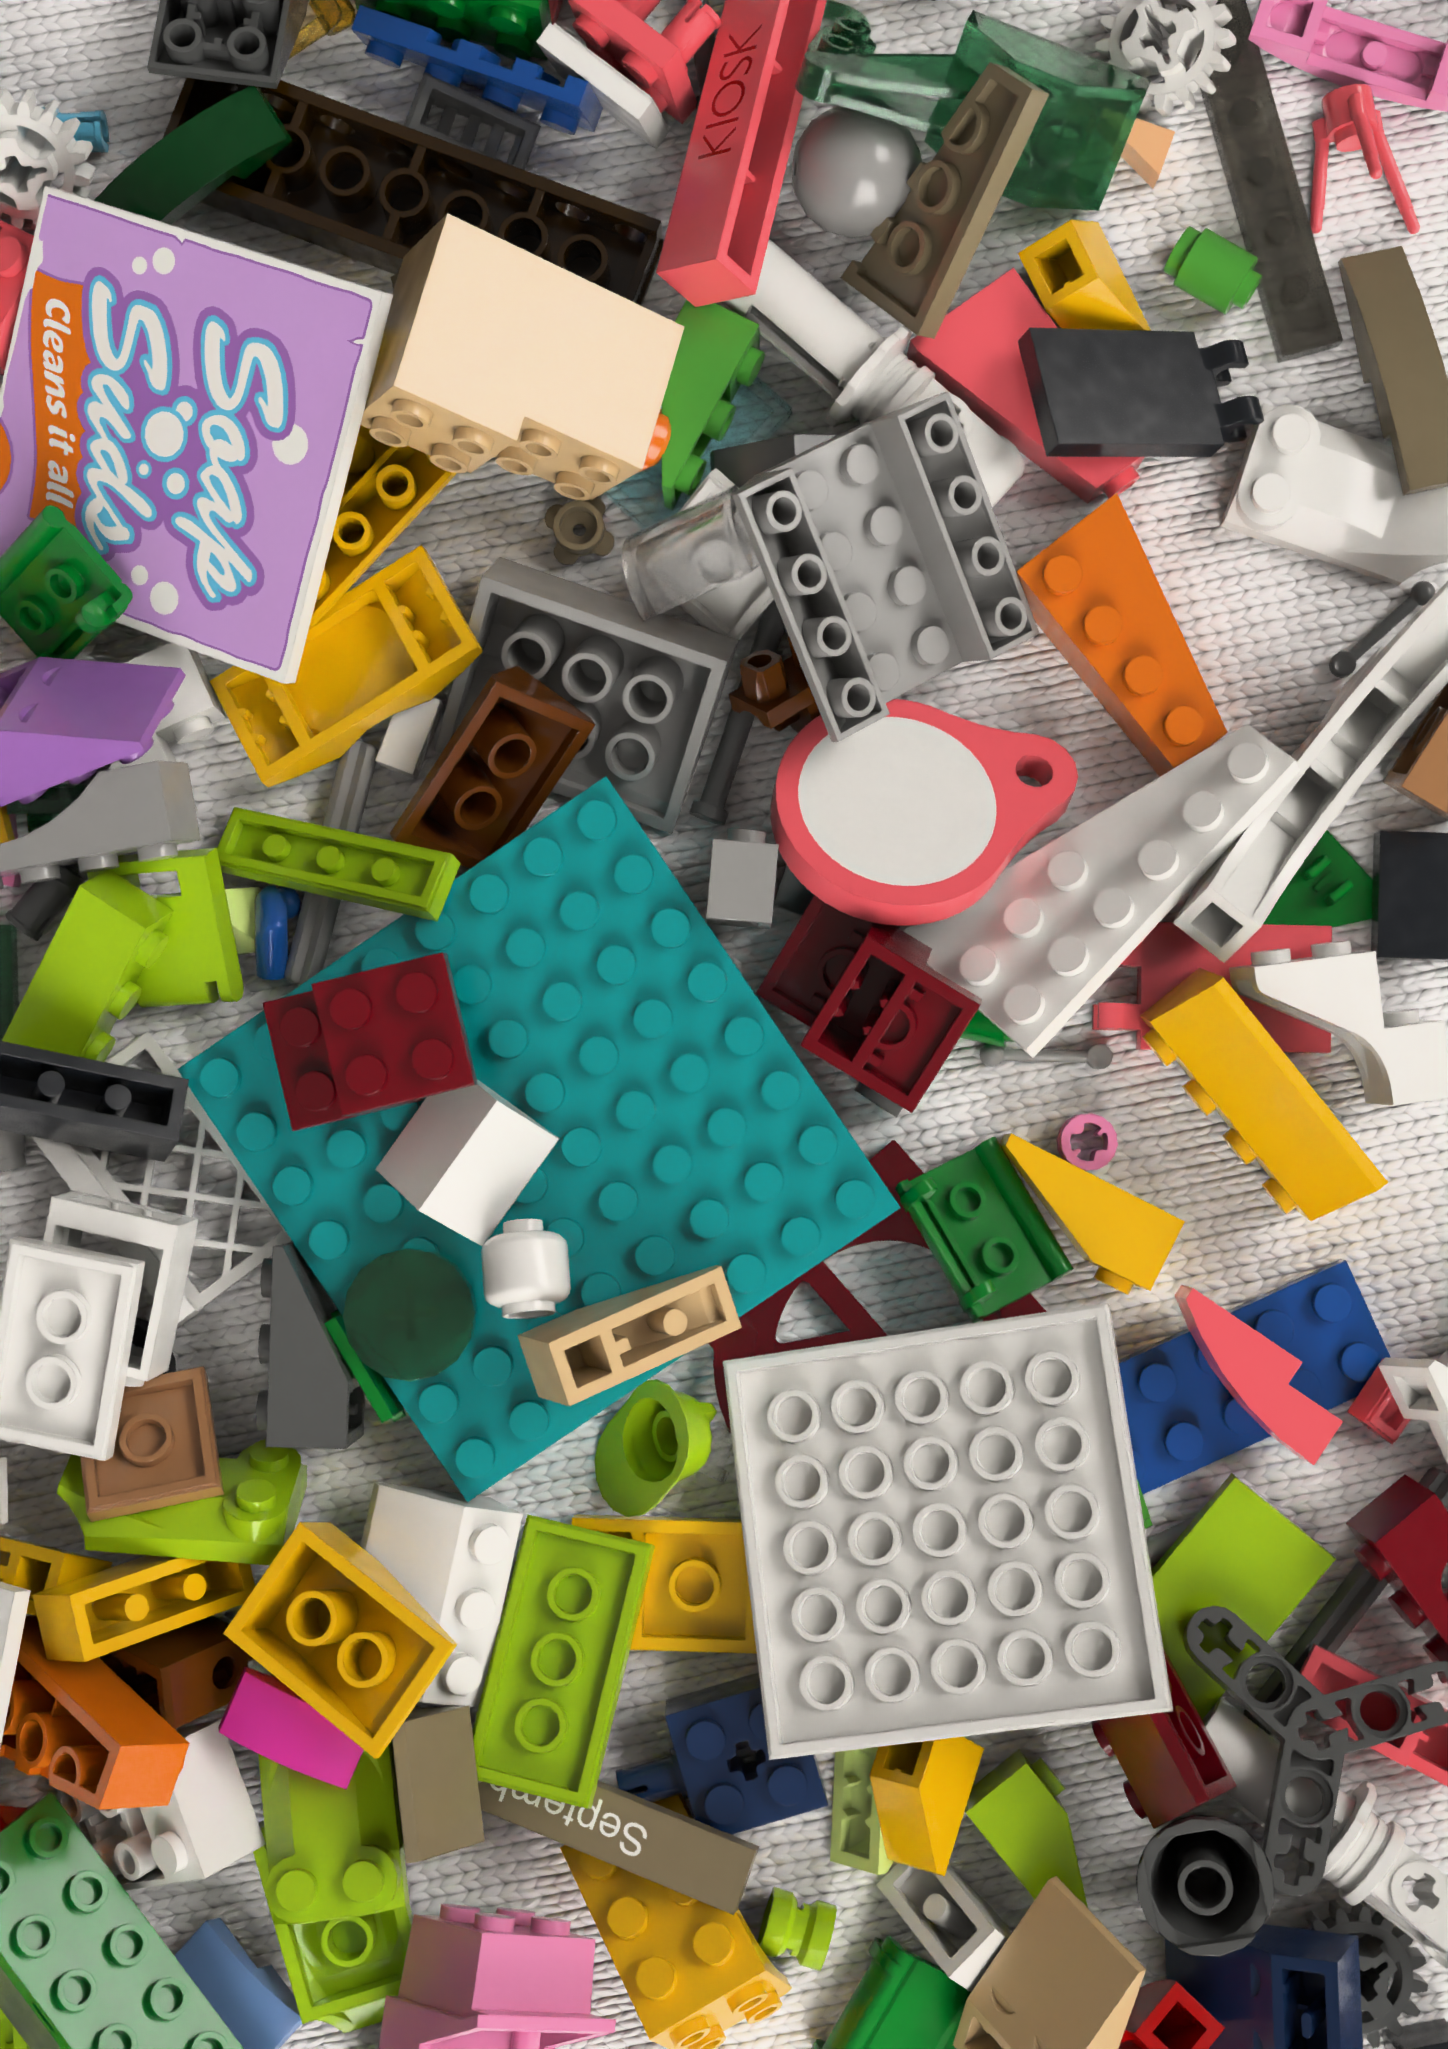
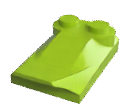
M266 1439L260 1440L241 1451L237 1458H219L224 1495L91 1522L86 1513L80 1456L71 1454L58 1483L57 1494L69 1505L76 1516L84 1535L85 1550L270 1566L295 1529L307 1488V1465L301 1464V1455L295 1448L266 1447Z
M392 1740L380 1758L374 1759L363 1750L347 1790L295 1771L258 1754L269 1875L266 1879L265 1896L269 1908L273 1911L274 1925L306 1924L364 1916L407 1906L410 1900Z
M261 1821L259 1826L266 1843L264 1821ZM266 1845L253 1851L264 1892L266 1879L269 1875ZM410 1904L405 1907L364 1916L306 1924L274 1925L302 2024L318 2020L333 2025L343 2033H347L382 2022L386 1995L398 1996L413 1921ZM269 1908L273 1920V1911Z

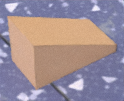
M1101 105L1093 128L1154 189L1175 131Z

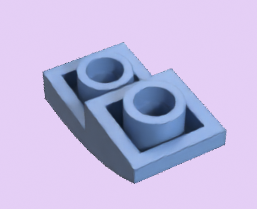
M221 1918L206 1920L174 1955L244 2049H279L302 2024L294 1994L273 1966L268 1965L257 1968Z

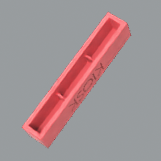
M725 0L720 19L722 24L717 31L656 271L663 280L695 307L756 294L827 0Z

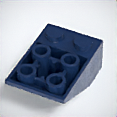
M1263 1924L1255 1934V1938L1244 1948L1220 1957L1191 1955L1178 1949V1946L1165 1939L1166 1979L1177 1981L1225 2027L1209 2049H1363L1358 1936Z

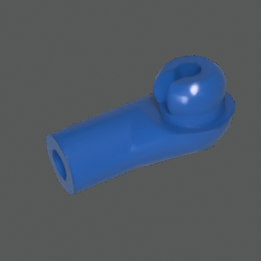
M270 884L263 888L255 898L256 975L261 979L280 980L285 978L284 973L288 961V919L297 916L301 907L300 897L295 889L283 886L276 887Z

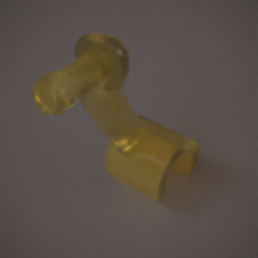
M310 0L309 6L316 15V18L300 29L289 59L326 35H336L354 23L356 13L350 0Z

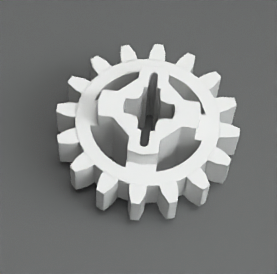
M1115 0L1121 8L1117 17L1102 15L1100 23L1110 32V38L1095 42V50L1102 57L1110 60L1098 68L1099 73L1107 82L1116 81L1111 92L1122 103L1132 97L1131 106L1138 113L1144 115L1154 101L1156 110L1163 117H1170L1173 101L1180 100L1190 111L1195 108L1193 93L1201 88L1204 92L1211 95L1217 90L1209 78L1214 70L1229 72L1231 64L1220 52L1221 49L1236 45V37L1229 29L1221 27L1226 25L1233 17L1224 3L1216 5L1218 0ZM1182 4L1193 8L1194 11L1191 12L1186 7L1179 12H1174L1166 9L1165 5ZM1160 25L1171 34L1168 37L1170 48L1167 50L1171 59L1170 63L1162 53H1159L1163 49L1161 41L1163 35ZM1201 50L1199 57L1197 58L1196 62L1194 63V61H1195V59H1196V56H1197V54H1198V51ZM1152 74H1157L1164 77L1166 83H1148L1139 80L1136 76L1141 75L1143 78H1146Z
M5 88L0 89V216L2 213L10 215L11 224L21 229L26 219H32L36 226L45 186L50 187L58 173L64 172L63 184L58 189L87 198L90 191L86 186L90 185L95 175L96 167L85 163L93 149L92 143L84 140L76 141L74 138L81 124L77 118L62 122L56 117L59 112L60 102L54 99L45 109L36 106L34 90L27 89L20 103L14 102L12 95Z

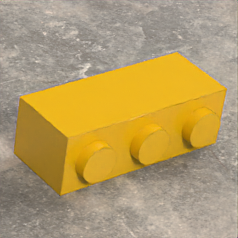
M146 1555L32 1594L47 1660L87 1662L244 1604L255 1588L250 1564Z

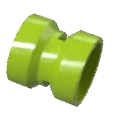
M773 1887L763 1915L757 1940L758 1944L767 1956L774 1958L783 1954L786 1949H789V1955L796 1957L800 1966L820 1971L824 1964L834 1930L837 1912L836 1905L817 1900L811 1904L803 1903L801 1907H797L798 1902L793 1892Z

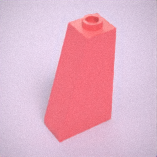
M1014 267L945 315L935 339L917 335L910 340L907 352L908 360H912L917 364L916 367L918 368L927 366L935 373L934 379L951 394L963 400L969 409L989 427L1011 441L1019 452L1087 504L1102 493H1105L1108 499L1116 493L1119 496L1139 480L1140 475L1136 469L1139 468L1145 457H1046L1018 340L1029 328H1057V326Z

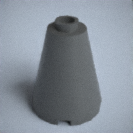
M1192 1815L1173 1821L1151 1838L1140 1857L1136 1875L1138 1901L1145 1918L1158 1935L1160 1934L1166 1940L1178 1946V1949L1188 1954L1220 1957L1244 1948L1255 1938V1934L1263 1926L1267 1917H1269L1274 1905L1273 1873L1264 1850L1251 1834L1226 1819L1209 1815Z

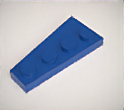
M359 5L351 30L367 45L365 54L395 68H400L404 59L425 67L424 73L431 74L432 77L456 87H460L461 82L484 90L482 99L513 113H517L519 104L542 112L540 122L560 132L575 135L577 127H581L595 133L603 107L588 81L568 75L564 87H561V82L554 76L544 72V68L538 64L516 57L511 69L500 66L502 59L488 51L484 46L464 39H454L450 48L441 44L442 35L431 28Z

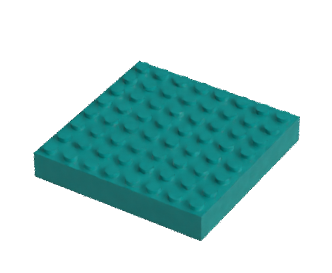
M607 776L453 881L438 922L403 914L284 996L288 997L313 991L311 985L313 983L432 954L447 953L476 1078L560 1138L488 1238L503 1234V1223L506 1221L540 1219L543 1220V1231L558 1233L567 1241L571 1290L565 1300L555 1304V1314L528 1319L502 1317V1308L489 1304L484 1297L482 1246L418 1211L375 1170L424 1100L312 1128L292 1131L264 1010L177 1069L183 1078L189 1079V1088L467 1502L685 1355L674 1358L572 1406H567L538 1397L517 1335L576 1309L715 1265L722 1266L738 1317H741L901 1208Z

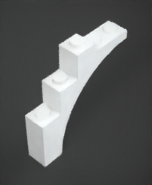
M1448 581L1385 647L1381 646L1346 682L1321 724L1290 755L1296 760L1301 771L1199 879L1174 920L1173 924L1223 963L1262 927L1279 897L1333 820L1396 741L1448 683Z

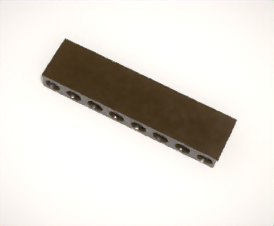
M186 78L163 138L197 114L249 87V85ZM280 80L277 89L260 87L288 132L292 142L246 179L232 175L200 201L201 203L393 274L398 273L404 256L448 213L641 306L657 268L664 243L661 220Z

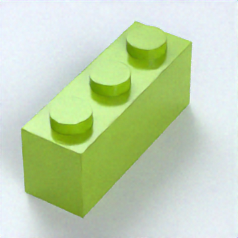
M110 869L79 885L2 1041L104 1062L116 1041V1038L110 1035L116 1020H122L131 1011L141 995L142 988L136 982L143 968H150L160 957L168 943L169 936L164 934L163 930L173 910Z

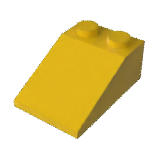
M299 1522L223 1633L374 1759L380 1758L457 1646V1643L380 1561L331 1522Z

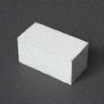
M433 698L428 702L393 714L375 761L384 768L417 779L445 707L442 701Z

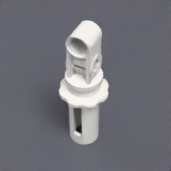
M770 239L768 240L756 294L723 301L735 313L758 323L761 336L831 395V401L835 400L828 412L829 416L826 421L832 427H837L851 416L856 420L859 419L860 423L863 424L940 393L948 392L946 388L934 379V372L927 366L916 367L917 364L912 360H908V357L904 354L912 332L907 327L901 326L890 336L882 337ZM949 392L993 508L1022 477L1025 469L1023 457L1011 441L996 433L974 414L963 400Z
M1220 1697L1202 1721L1237 1787L1221 1795L1265 1829L1280 1743ZM1298 1777L1288 1784L1285 1791V1800L1288 1808L1294 1814L1300 1817H1311L1321 1807L1322 1794L1319 1787L1312 1780ZM1364 1781L1355 1790L1343 1792L1339 1789L1323 1878L1330 1880L1331 1884L1340 1888L1339 1896L1351 1906H1355L1364 1900L1383 1917L1418 1942L1434 1960L1448 1969V1877L1404 1844L1406 1831L1393 1821L1385 1824L1383 1819L1375 1816V1813L1372 1812L1377 1797L1375 1786L1368 1781ZM1280 1820L1278 1833L1293 1834L1290 1849L1298 1854L1301 1838L1307 1837L1316 1842L1317 1829L1294 1828ZM1298 1855L1299 1865L1295 1876L1308 1875L1309 1863L1301 1861ZM1414 1880L1416 1884L1413 1887L1412 1893L1420 1901L1418 1905L1407 1906L1405 1903L1408 1900L1409 1893L1402 1887L1403 1881Z

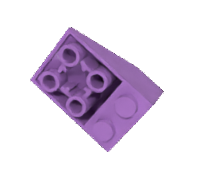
M38 657L0 673V807L17 800L21 804H28L38 799L52 786L67 780L70 784H78L91 777L100 767L118 760L122 764H128L142 757L152 747L154 743L152 736L160 721L174 707L172 700L186 676L181 668Z

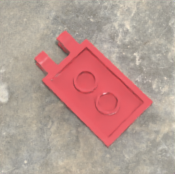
M1159 922L1118 966L1137 968V1004L1110 1002L1093 1004L1092 1030L1136 1031V1050H1151L1142 1038L1151 1029L1140 1015L1198 968L1224 977L1232 987L1229 968L1252 965V952L1290 948L1291 959L1312 957L1311 945L1332 942V926L1263 924L1246 943L1223 963L1173 924V922ZM1237 993L1284 1053H1331V1033Z

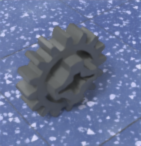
M1336 1899L1329 1901L1328 1910L1330 1917L1321 1920L1311 1910L1305 1915L1312 1928L1311 1930L1340 1934L1365 1933L1359 1939V1962L1362 1973L1360 1976L1361 2010H1364L1362 2012V2034L1372 2048L1380 2046L1379 2030L1387 2027L1397 2037L1403 2034L1401 2024L1397 2020L1402 2012L1414 2017H1418L1421 2011L1410 1999L1412 1992L1420 1993L1427 1991L1428 1984L1413 1970L1422 1967L1427 1962L1425 1956L1417 1947H1409L1414 1939L1397 1926H1394L1391 1921L1383 1917L1378 1911L1371 1916L1370 1907L1364 1900L1352 1906L1351 1913H1345ZM1394 1973L1392 1985L1387 1993L1389 1977Z

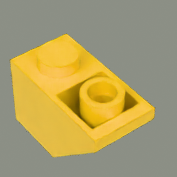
M1071 219L1018 253L1046 312L1061 328L1151 331L1098 222Z
M965 1737L878 1747L869 1776L887 1859L945 1876L984 1751L983 1747Z

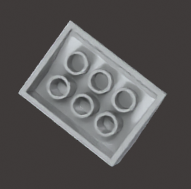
M499 557L481 577L469 621V627L482 648V653L501 658L505 669L518 665L537 680L549 672L545 686L586 714L596 724L551 792L573 799L607 776L637 822L672 834L720 701L739 640ZM481 654L464 672L453 680L434 750L436 752L442 753L491 675L494 674L477 669Z

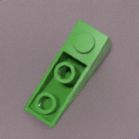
M686 300L675 320L676 323L685 327L662 402V414L669 418L671 425L670 440L662 455V491L664 507L672 511L682 493L691 496L696 490L706 468L707 462L702 459L706 448L712 438L721 441L725 436L736 411V406L731 404L741 384L746 387L752 385L765 357V352L760 350L759 324L716 303L695 307Z

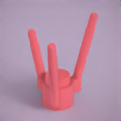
M1351 84L1327 93L1321 102L1324 117L1312 122L1315 151L1310 203V231L1313 234H1317L1322 229L1329 143L1335 142L1338 151L1350 152L1362 149L1371 178L1379 179L1382 176L1383 168L1408 232L1411 234L1418 233L1420 225L1385 136L1381 113L1375 109L1372 89L1365 84Z

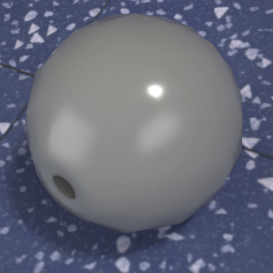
M866 102L834 106L811 120L795 145L792 162L793 191L806 216L826 232L848 238L870 236L874 228L881 225L887 217H895L903 206L909 192L912 190L906 182L919 163L922 162L921 153L907 124L889 109Z

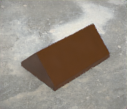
M518 665L491 675L391 830L390 835L392 839L396 842L452 853L461 863V866L471 869L526 831L596 724L590 717Z

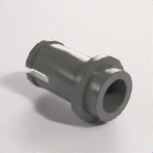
M69 865L60 866L61 878L33 883L13 909L5 914V917L11 924L35 941L42 937L44 930L68 901L74 897L79 885L85 882L83 877Z

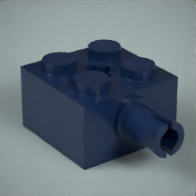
M759 1672L666 1700L665 1719L674 1748L670 1749L671 1756L615 1771L619 1789L650 1802L682 1794L684 1800L689 1799L696 1821L731 1835L828 1806L826 1789L816 1754L769 1760ZM748 1741L751 1750L756 1751V1760L744 1763L740 1756H736V1744Z

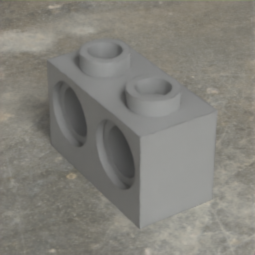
M727 829L726 840L713 839L706 913L707 924L770 930L773 916L779 844L765 843L766 832L747 829Z

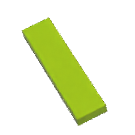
M238 807L233 808L217 846L222 873L437 922L461 864L452 853Z

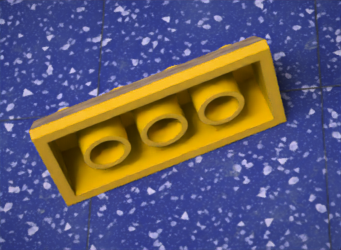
M1198 968L1140 1015L1151 1029L1142 1036L1144 1041L1165 1066L1170 1065L1176 1060L1191 1079L1182 1086L1185 1092L1206 1116L1214 1110L1218 1112L1231 1128L1222 1137L1245 1165L1256 1159L1270 1177L1262 1184V1187L1286 1215L1295 1208L1308 1220L1313 1221L1378 1191L1388 1183L1224 977Z

